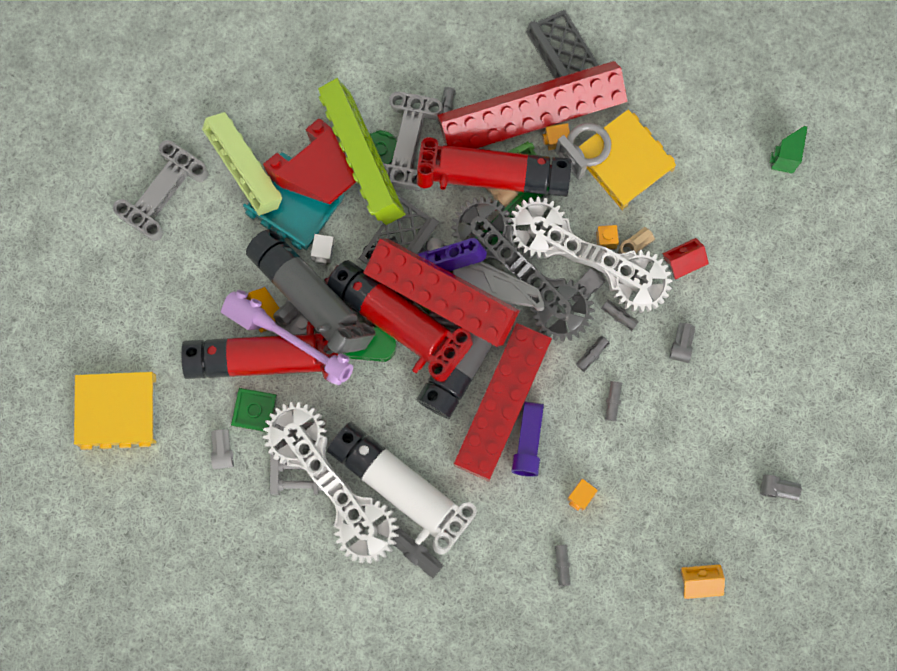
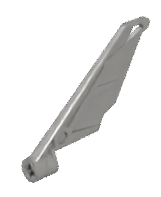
M439 238L430 239L426 243L427 251L447 246ZM479 262L452 270L454 275L506 303L531 306L538 311L544 310V302L538 288L489 264ZM531 297L538 298L539 303H536Z

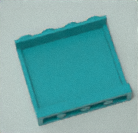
M280 153V155L288 162L292 159L285 153ZM272 181L282 197L278 209L259 216L250 202L248 205L243 204L246 211L245 214L253 220L255 218L259 219L263 227L274 229L283 240L288 238L292 241L291 244L299 250L303 248L307 251L314 241L315 234H319L345 198V195L343 193L331 204H327L281 188Z

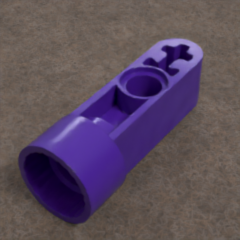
M470 238L438 249L418 253L417 255L447 271H452L482 262L486 258L487 251L477 239Z
M524 402L517 454L513 455L511 472L513 474L526 477H536L539 474L540 458L537 457L544 404Z

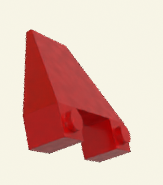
M318 118L305 129L311 142L306 148L289 162L280 154L275 153L263 163V166L271 180L281 188L331 204L354 185L356 181L353 177L354 171L348 165L346 156L332 128Z

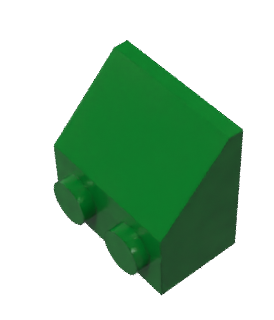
M808 126L801 127L784 138L778 146H775L774 152H771L769 163H772V170L792 174L802 162Z

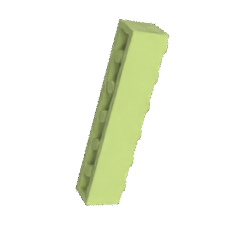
M225 112L205 118L202 128L203 132L257 214L260 216L278 209L282 200L281 193L275 188L271 178L265 173L261 163L257 161L251 148L247 146L241 133L235 128L233 121Z

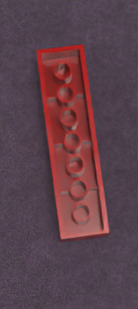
M379 239L364 271V274L496 347L504 344L520 312L519 309L390 239Z
M516 323L456 457L454 467L488 482L490 481L552 340L551 337Z

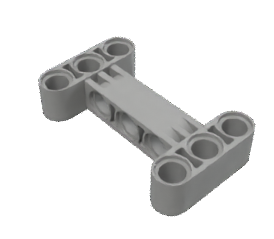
M394 92L389 97L390 105L395 112L403 114L392 165L384 163L383 165L393 186L422 191L425 188L414 184V179L417 178V170L413 169L424 120L425 118L438 120L437 115L444 113L441 102L436 98ZM397 100H403L401 105H394ZM415 103H421L419 108H412ZM432 107H439L438 111L430 112ZM398 174H404L402 180H396Z
M165 140L159 145V152L168 163L135 206L124 199L117 200L113 205V211L122 221L152 241H158L163 236L162 227L154 219L186 177L189 176L197 182H203L208 177V170L203 162L170 140ZM167 149H173L170 154H165ZM182 159H188L185 164H180ZM197 169H203L202 173L195 174V171ZM127 207L126 212L120 213L121 208ZM138 217H142V221L135 224V220ZM152 228H157L154 234H149Z

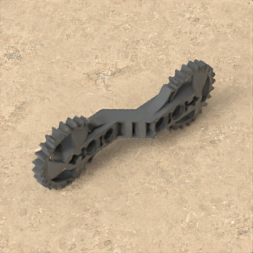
M481 196L480 202L473 198L472 204L468 200L466 201V208L461 205L462 212H455L459 216L458 219H452L456 223L455 226L451 227L456 231L452 234L454 238H457L454 241L455 243L466 240L473 232L477 237L476 239L487 251L485 259H496L502 262L519 280L534 286V282L537 279H541V285L538 289L545 305L544 310L538 311L531 307V311L537 313L533 316V319L539 320L535 325L537 327L542 326L540 332H546L548 337H551L553 334V340L555 341L560 336L562 342L565 341L566 336L570 341H572V335L579 338V331L586 333L583 327L591 326L587 321L594 320L589 314L595 312L593 308H590L594 302L588 301L591 294H585L587 289L585 287L580 289L581 284L577 282L574 285V281L571 279L567 284L565 278L552 279L545 277L515 247L513 242L514 227L508 224L512 222V219L507 217L510 213L507 210L504 211L505 206L503 204L499 206V201L495 200L493 202V199L490 197L486 201ZM498 210L500 214L492 223L486 219L490 214ZM462 221H463V222L469 223V224H471V225H466V224H461V223H462ZM481 225L488 231L487 233L481 230ZM494 237H498V242L495 245H491V240ZM511 250V255L508 258H504L505 251ZM553 292V300L547 301V295ZM579 292L581 297L572 305L569 300ZM532 297L536 303H539L538 298ZM560 304L561 306H563L566 310V313L563 314L561 309L556 305ZM574 312L585 314V317L574 315ZM553 315L559 318L549 328L545 326Z

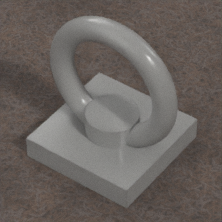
M584 123L576 126L567 138L565 135L560 137L555 152L560 158L572 159L571 172L579 180L585 175L587 166L598 165L609 156L611 139L607 131L601 126L594 123ZM583 131L598 133L604 142L602 153L592 159L585 158L581 149L574 145L576 136Z

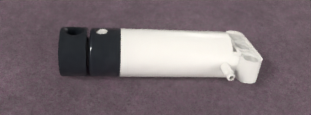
M353 422L347 423L333 439L327 452L423 528L415 540L418 545L431 534L435 538L432 546L433 550L438 554L447 553L474 519L477 511L474 504L465 502L459 507L372 437L366 436L367 434ZM462 510H469L471 516L465 517L462 514ZM450 525H457L459 532L451 531ZM438 540H445L447 547H440Z

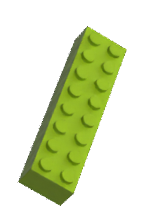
M338 78L319 87V100L327 108V111H325L326 116L334 124L332 129L341 140L339 145L348 156L346 157L348 165L351 168L353 167L355 181L361 185L360 193L369 203L367 205L369 213L375 215L376 219L382 221L385 225L403 217L406 213L351 92Z

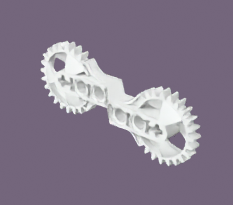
M539 197L536 198L535 202L532 198H529L528 204L523 200L521 202L522 207L517 205L515 207L516 211L511 212V215L514 217L511 218L512 222H510L514 227L513 242L518 244L517 250L523 249L522 255L529 252V258L536 254L537 259L540 258L541 254L545 259L561 255L573 262L597 269L606 276L610 291L617 292L613 297H620L621 299L618 303L625 302V309L632 306V312L636 311L637 308L640 313L644 309L649 312L652 310V307L654 309L658 308V303L663 304V298L669 297L665 291L672 289L670 286H667V284L672 282L671 279H667L671 272H665L668 265L662 266L663 259L657 261V254L650 257V251L643 255L642 250L638 251L637 254L634 250L618 254L606 247L583 241L572 233L569 219L562 218L565 212H558L560 205L554 208V201L548 204L547 198L543 202H540ZM546 209H549L548 216L546 218L542 217ZM515 225H528L527 231L516 230ZM537 225L541 226L539 231L536 230ZM550 234H556L559 240L553 241ZM530 237H532L534 240L530 247H527L526 244ZM567 243H572L575 247V250H569L567 248ZM604 258L610 259L612 265H605ZM650 261L653 265L648 272L644 269ZM625 268L628 271V276L622 275L620 269ZM639 278L643 279V280H642V283H643L642 285L639 284V282H640ZM652 279H663V284H652ZM632 291L638 292L633 301H630L629 297Z
M290 402L289 407L282 404L283 410L276 408L277 415L270 414L272 421H266L270 425L269 428H263L264 431L268 432V435L263 436V439L269 440L265 447H271L268 453H275L273 459H280V463L285 464L287 461V466L305 469L318 486L329 496L336 508L334 527L338 528L339 532L334 533V535L340 536V539L336 541L338 544H343L340 551L347 550L345 556L349 557L352 555V561H356L359 557V563H364L365 558L367 563H372V557L375 561H379V555L387 557L385 551L392 552L389 545H396V542L392 540L393 537H399L398 534L394 533V530L398 529L399 526L393 525L397 518H390L393 511L386 512L388 506L383 505L381 507V501H377L374 505L373 498H362L354 494L349 485L332 468L325 455V446L328 438L322 436V433L327 432L326 429L321 428L326 424L324 421H319L322 415H315L316 409L312 408L310 410V405L307 404L303 407L301 402H298L297 406L295 403ZM312 418L315 421L307 430L301 426ZM275 424L285 427L284 430L275 428ZM294 430H295V431H298V432H296V435H297V437H298L299 439H301V441H299L297 438H294V437H293V436H294V433H293ZM282 439H285L288 444L277 450L275 446ZM309 445L310 450L308 454L304 455L303 447ZM316 461H320L321 467L315 471L313 465ZM343 494L348 496V501L345 504H342L340 501ZM357 509L359 517L353 520L351 514ZM385 515L387 519L377 526L374 521ZM364 527L370 528V529L368 530V533H369L368 535H367V534H363V533L365 532ZM380 534L387 537L388 541L385 542L376 537ZM355 535L360 539L351 546L347 545V542Z

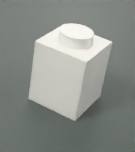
M315 234L311 257L316 264L326 265V263L332 262L335 245L334 237Z

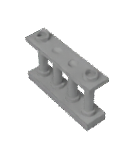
M314 422L304 423L301 426L307 430ZM275 424L274 426L275 428L280 429L282 431L285 428L278 424ZM281 440L275 447L279 450L288 443ZM309 445L304 446L303 450H310ZM275 453L271 454L270 494L272 496H280V491L284 489H313V494L319 495V491H322V489L315 481H284L280 479L281 471H284V469L303 468L287 466V461L285 464H282L280 459H273ZM320 461L314 463L313 468L315 471L319 470Z

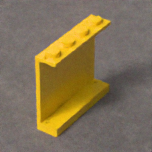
M629 109L604 127L611 139L609 156L598 165L587 166V170L621 210L625 209L631 200L669 171L673 172L676 167L674 158L670 154H666L662 144L658 140H654L650 130L646 126L643 127L639 122L638 116L635 113H631ZM596 133L580 145L579 148L585 158L592 159L602 153L604 142L602 137Z
M153 372L75 375L74 445L80 447L81 450H91L92 446H100V449H111L112 445H119V448H131V444H139V447H151V444L156 443V440L153 439V383L156 382V374Z

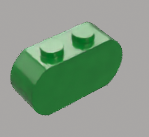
M373 325L372 328L376 331V335L366 349L343 354L355 360L387 362L395 355L397 344L393 337L376 325Z

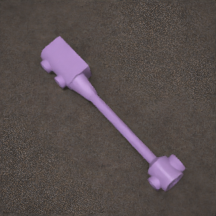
M237 290V292H231L226 297L221 313L245 329L256 330L262 327L275 332L325 364V372L328 373L327 380L333 384L341 385L342 382H345L351 376L353 366L348 363L350 358L347 355L338 354V356L334 355L329 358L278 326L265 310L261 308L262 302L257 299H246L248 294L245 291Z

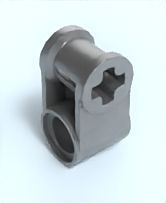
M593 267L578 281L581 284L580 289L583 287L587 289L585 294L596 292L606 282ZM575 294L572 300L576 302L581 297V294Z

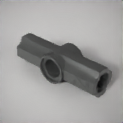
M396 529L394 533L398 534L399 537H393L392 540L396 542L394 546L415 566L418 565L427 575L434 578L444 565L433 557L422 544L418 545L402 529Z

